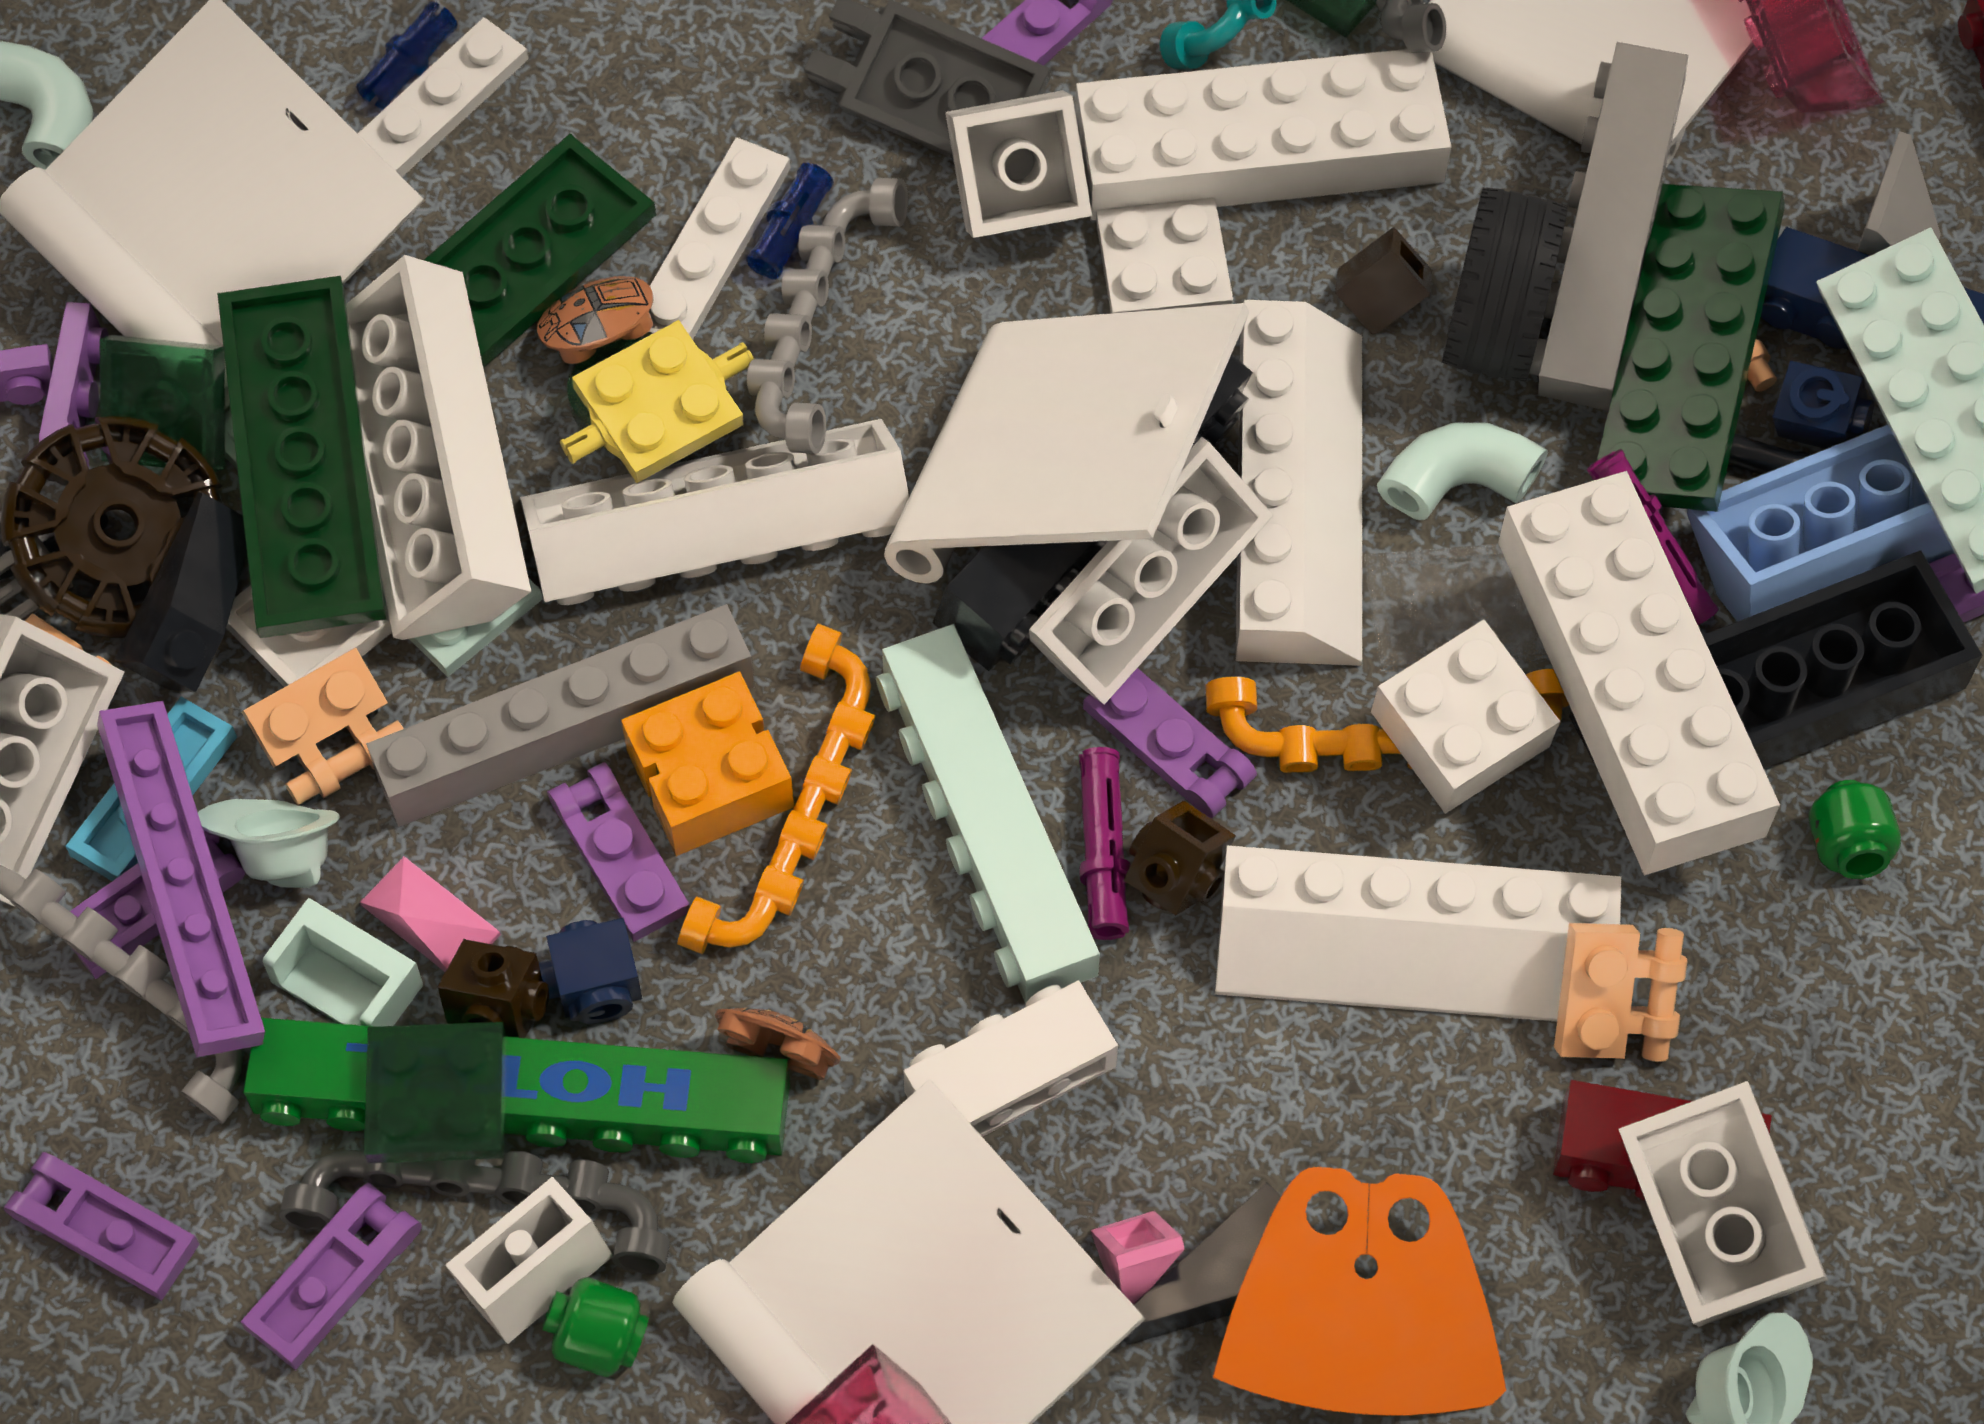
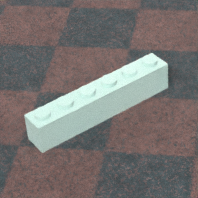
M954 624L882 649L883 674L876 676L881 699L888 712L898 709L906 726L899 729L903 750L911 766L922 763L929 782L922 784L926 803L935 820L943 817L946 818L953 835L946 839L949 856L958 875L969 872L977 892L970 894L971 905L980 928L983 931L993 928L1001 945L1000 949L994 951V956L1007 988L1018 985L1026 1003L1034 994L1046 987L1059 985L1062 989L1078 980L1081 983L1097 977L1099 973V950Z

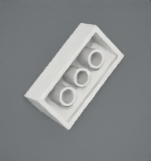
M1201 437L1189 452L1153 539L1108 541L1029 629L1030 641L1062 674L1105 705L1273 517L1272 513L1212 444Z
M0 614V865L17 872L26 879L39 857L96 735L99 711L108 709L124 675V671L18 617ZM0 894V901L14 906L10 900Z

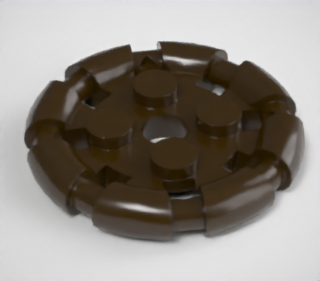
M120 416L96 417L95 424L76 429L73 424H69L45 437L28 452L21 461L25 468L17 482H9L1 510V535L3 546H10L16 564L10 569L27 596L50 617L57 613L78 624L75 628L77 631L105 638H125L142 605L133 606L128 591L137 590L145 583H148L149 588L151 587L185 519L181 518L175 500L183 497H194L195 499L197 493H205L222 503L218 493V489L222 487V484L207 460L182 437L177 442L157 431L159 427L157 424L141 419ZM102 448L103 452L106 453L109 465H102L89 470L83 452ZM144 453L166 463L160 476L138 464ZM47 480L65 486L57 503L40 494ZM111 510H122L133 518L136 532L127 540H113L102 531L100 526L101 516ZM53 532V546L56 552L40 556L35 538ZM76 575L98 586L90 602L68 591Z

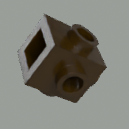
M1183 800L1154 817L1152 822L1147 823L1139 831L1129 850V854L1135 858L1124 881L1142 892L1143 898L1152 906L1169 911L1177 916L1197 902L1202 904L1208 903L1217 893L1224 880L1225 871L1220 869L1225 859L1227 845H1232L1236 835Z
M463 939L437 986L448 1030L464 1034L526 1038L533 1022L540 1021L543 1018L549 1001V987L546 982H543L536 953L523 951L513 946L503 947Z

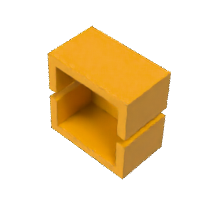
M740 671L621 719L626 750L648 797L652 796L653 808L676 856L794 808L792 778L769 730L764 731L763 718Z

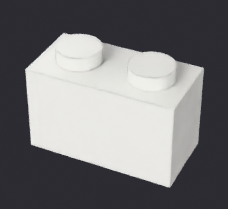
M551 1177L445 1264V1266L470 1302L503 1340L509 1344L548 1311L556 1291L569 1294L576 1281L584 1277L588 1278L610 1260L613 1254L589 1216L559 1183Z

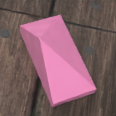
M403 857L360 902L362 907L444 972H446L463 939L493 944L501 935L500 931L406 857Z
M1155 1211L1091 1230L1106 1275L1133 1305L1155 1285L1185 1250L1181 1235Z

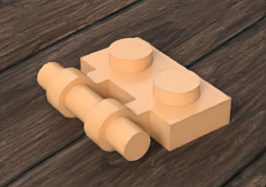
M357 648L348 651L241 712L273 768L294 756H297L306 772L285 783L288 792L297 805L318 794L322 798L331 795L341 789L339 782L369 765L374 769L366 743L404 729L398 720L377 732L370 724L366 716L383 707L388 702ZM347 727L355 744L326 760L316 744Z
M1569 923L1554 1049L1560 1057L1625 1059L1628 1034H1643L1642 1057L1656 1062L1668 1060L1670 1040L1678 1036L1680 1014L1674 1011L1678 982L1685 980L1687 958L1681 955L1684 939L1682 931L1673 928L1658 929L1655 951L1639 950L1640 932L1634 925ZM1635 978L1651 979L1648 1006H1631Z

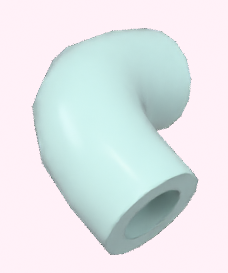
M0 41V101L16 103L31 110L32 123L22 146V154L34 166L45 170L93 121V109L84 82L57 56L31 46Z
M1450 423L1419 435L1394 459L1377 483V489L1381 497L1389 505L1416 520H1426L1442 497L1451 488L1461 484H1479L1492 489L1514 503H1518L1538 476L1546 460L1548 450L1521 434L1490 423Z

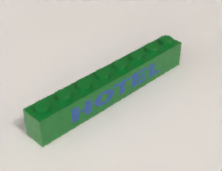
M261 1018L265 1035L262 1045L251 1047L244 1087V1095L253 1114H260V1118L263 1121L279 1126L298 1125L301 1117L327 1119L326 1123L330 1127L343 1131H362L366 1129L367 1123L393 1125V1129L396 1132L415 1137L429 1136L433 1133V1128L459 1130V1134L462 1137L478 1142L496 1141L499 1139L500 1133L526 1135L528 1142L543 1147H560L566 1144V1139L591 1140L594 1147L607 1152H628L632 1150L633 1144L659 1146V1150L663 1154L678 1158L698 1156L700 1149L726 1151V1156L734 1161L759 1163L766 1160V1154L782 1156L790 1074L788 1059Z

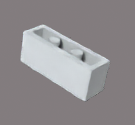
M1079 980L1062 989L1059 985H1052L1034 994L1026 1002V1007L1006 1018H1003L1002 1015H993L980 1021L971 1028L967 1038L948 1048L939 1044L920 1052L911 1060L910 1067L903 1070L904 1092L907 1097H910L928 1079L932 1080L983 1137L1116 1068L1118 1044Z

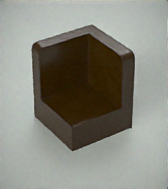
M1393 227L1338 269L1335 294L1371 334H1377L1430 295L1432 269L1398 230Z

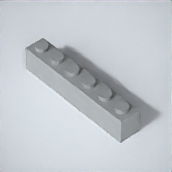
M1617 42L1612 63L1602 61L1600 63L1594 97L1603 99L1599 118L1588 116L1581 152L1590 153V159L1586 173L1575 171L1568 207L1577 208V215L1573 228L1564 226L1557 258L1558 263L1565 264L1560 284L1552 282L1544 318L1552 320L1547 340L1538 338L1529 374L1539 376V396L1609 411L1686 81L1689 57L1687 54Z
M725 604L366 743L378 781L395 822L400 827L624 739L621 719L739 671L748 689H753L755 685L752 658L728 605Z

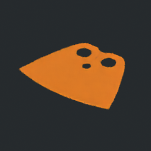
M1311 1167L1300 1172L1291 1181L1278 1201L1238 1292L1212 1378L1280 1401L1322 1410L1387 1416L1421 1415L1461 1411L1492 1405L1506 1392L1496 1337L1463 1229L1449 1199L1440 1186L1430 1178L1417 1175L1393 1174L1388 1176L1383 1182L1369 1184L1358 1181L1345 1169ZM1330 1191L1336 1193L1347 1206L1348 1217L1346 1224L1335 1234L1325 1235L1318 1233L1307 1221V1203L1318 1192ZM1406 1198L1418 1200L1424 1205L1429 1213L1430 1220L1426 1234L1419 1240L1406 1242L1397 1238L1392 1233L1388 1223L1391 1207L1397 1201ZM1366 1249L1367 1255L1372 1256L1378 1266L1376 1274L1369 1279L1359 1277L1354 1267L1356 1259L1360 1255H1365Z

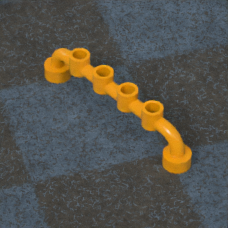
M817 624L806 647L800 671L824 680L829 670L832 669L842 675L846 683V689L841 701H839L835 708L819 752L809 767L797 802L787 817L771 861L761 876L749 911L745 917L738 921H723L719 919L721 905L696 896L683 922L677 945L700 954L704 953L708 943L727 948L748 945L764 934L777 911L788 916L791 915L804 883V879L793 875L801 855L815 860L828 828L827 823L817 820L825 800L836 805L840 803L852 773V769L841 765L849 746L861 751L863 750L876 715L864 711L871 691L868 669L858 655L840 646L842 632Z
M1541 669L1526 674L1558 717L1560 725L1563 707L1569 706V703L1554 669ZM1222 677L1211 680L1205 685L1207 713L1212 716H1220L1223 731L1233 745L1249 755L1279 757L1280 770L1284 773L1313 772L1318 769V756L1343 755L1344 769L1347 771H1371L1382 767V754H1401L1384 729H1380L1373 724H1354L1342 730H1316L1310 726L1295 725L1284 727L1276 732L1258 731L1249 725L1245 717L1257 710V690L1254 680L1245 677Z

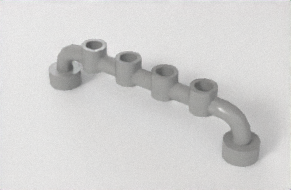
M878 177L874 180L870 190L853 192L833 204L826 214L822 225L805 224L801 228L798 247L801 259L808 261L806 268L787 269L785 271L781 291L784 303L791 305L788 314H769L764 329L766 347L769 350H774L771 360L753 359L747 371L748 391L751 396H757L754 411L759 425L770 435L785 439L790 452L818 454L825 441L826 416L822 405L795 402L791 404L787 414L782 413L779 408L782 398H789L793 392L795 384L794 366L799 353L806 352L809 349L812 338L811 321L817 307H823L827 301L829 291L828 275L833 262H840L843 258L846 227L855 217L863 214H870L875 226H902L908 211V190L905 181L901 178Z
M0 865L1 895L10 900L15 907L29 918L44 925L59 936L81 956L96 963L111 974L130 992L163 1012L172 1022L189 1034L177 991L163 980L170 971V967L163 960L141 945L135 949L131 956L116 946L111 940L118 932V929L90 907H86L79 917L64 908L58 902L66 894V891L38 869H34L25 879L17 872ZM241 1049L215 1054L216 1067L213 1073L207 1076L197 1070L181 1090V1094L187 1100L221 1124L227 1120L240 1103L231 1092L242 1073L243 1054Z

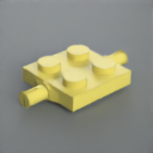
M678 320L572 377L573 389L589 411L591 425L565 439H561V447L565 455L568 456L569 461L574 464L577 460L604 446L607 451L621 459L635 482L639 483L743 426V413L726 390L725 380L747 369L754 358L750 350H747L746 344L741 342L738 346L712 359L696 346Z

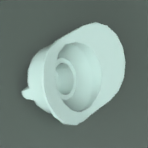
M258 799L225 800L208 805L198 812L204 831L231 840L242 868L250 878L264 880L279 887L311 888L318 884L320 866L325 862L328 854V827L336 823L340 818L339 814L332 810L310 809L280 800Z
M1769 1313L1758 1320L1739 1342L1708 1354L1700 1362L1697 1370L1696 1396L1686 1411L1688 1421L1692 1424H1791L1803 1408L1813 1367V1357L1809 1341L1799 1322L1786 1313Z

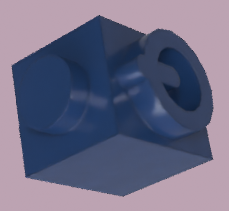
M1790 360L1772 417L1777 435L1800 443L1828 449L1853 439L1856 435L1860 436L1867 433L1872 420L1874 401L1867 399L1863 377Z
M624 917L598 924L591 920L577 921L564 926L559 933L546 936L551 959L539 962L543 982H546L549 987V1000L561 997L565 1018L570 1017L571 1021H579L585 1024H600L619 1019L628 1014L633 1008L632 1001L642 999Z

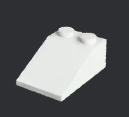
M1748 1081L1619 1129L1693 1324L1700 1327L1828 1280Z

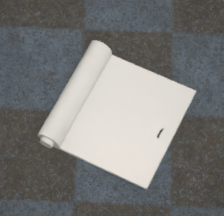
M209 0L45 170L35 167L25 172L7 188L0 197V214L205 417H209L217 411L223 416L231 409L217 293L340 275L344 285L423 204L425 199L222 0Z
M1431 0L1429 3H1436L1441 7L1446 20L1444 44L1439 51L1432 52L1435 64L1582 145L1588 116L1599 118L1603 99L1594 97L1601 61L1612 63L1617 42L1687 54L1689 57L1686 81L1666 164L1667 168L1678 150L1686 127L1788 0Z
M1245 303L1009 321L994 324L986 334L885 547L884 557L887 564L906 579L919 583H932L938 581L943 576L955 547L1153 539L1248 317L1249 310Z
M930 1079L908 1097L730 1262L719 1259L699 1270L680 1288L672 1302L679 1313L774 1424H1033L1146 1319ZM1000 1210L1003 1211V1212L1001 1213V1218L999 1217V1212H1000Z

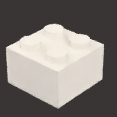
M1062 90L945 112L965 228L973 238L1092 216L1073 96Z
M1485 620L1480 621L1379 685L1371 710L1375 719L1445 814L1549 748L1560 723L1558 717Z

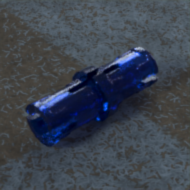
M428 2L424 10L402 35L396 34L385 44L386 53L369 73L356 84V89L360 96L368 102H371L377 96L379 100L375 103V106L384 110L415 74L420 76L429 68L428 59L458 27L457 20L453 14L443 7L436 16L435 13L440 8L439 3Z
M802 163L782 200L775 201L770 206L766 214L768 224L755 247L746 257L748 266L754 272L770 279H778L784 270L783 267L798 244L801 228L807 225H814L812 218L826 193L829 192L834 184L832 176L816 164ZM796 206H799L800 209L793 219L785 235L782 236L781 231L783 230L785 224L792 215Z

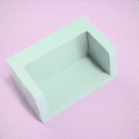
M310 898L306 900L262 961L271 983L338 1024L392 1028L423 986L416 962Z

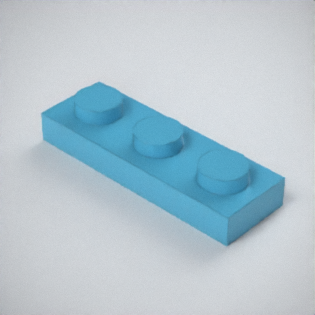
M181 696L167 715L193 796L235 741L237 735L232 725ZM115 783L65 846L72 858L111 881L138 863Z

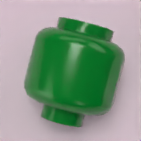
M1856 780L1836 782L1829 786L1814 801L1808 812L1809 826L1820 862L1828 870L1842 874L1844 877L1864 879L1881 873L1888 867L1890 861L1901 847L1900 830L1891 800L1880 787L1869 783H1860Z
M584 1277L574 1283L568 1295L558 1291L555 1292L542 1330L554 1334L551 1351L555 1359L588 1372L609 1377L614 1375L621 1365L628 1368L632 1367L641 1346L649 1317L640 1314V1300L635 1294L598 1280Z

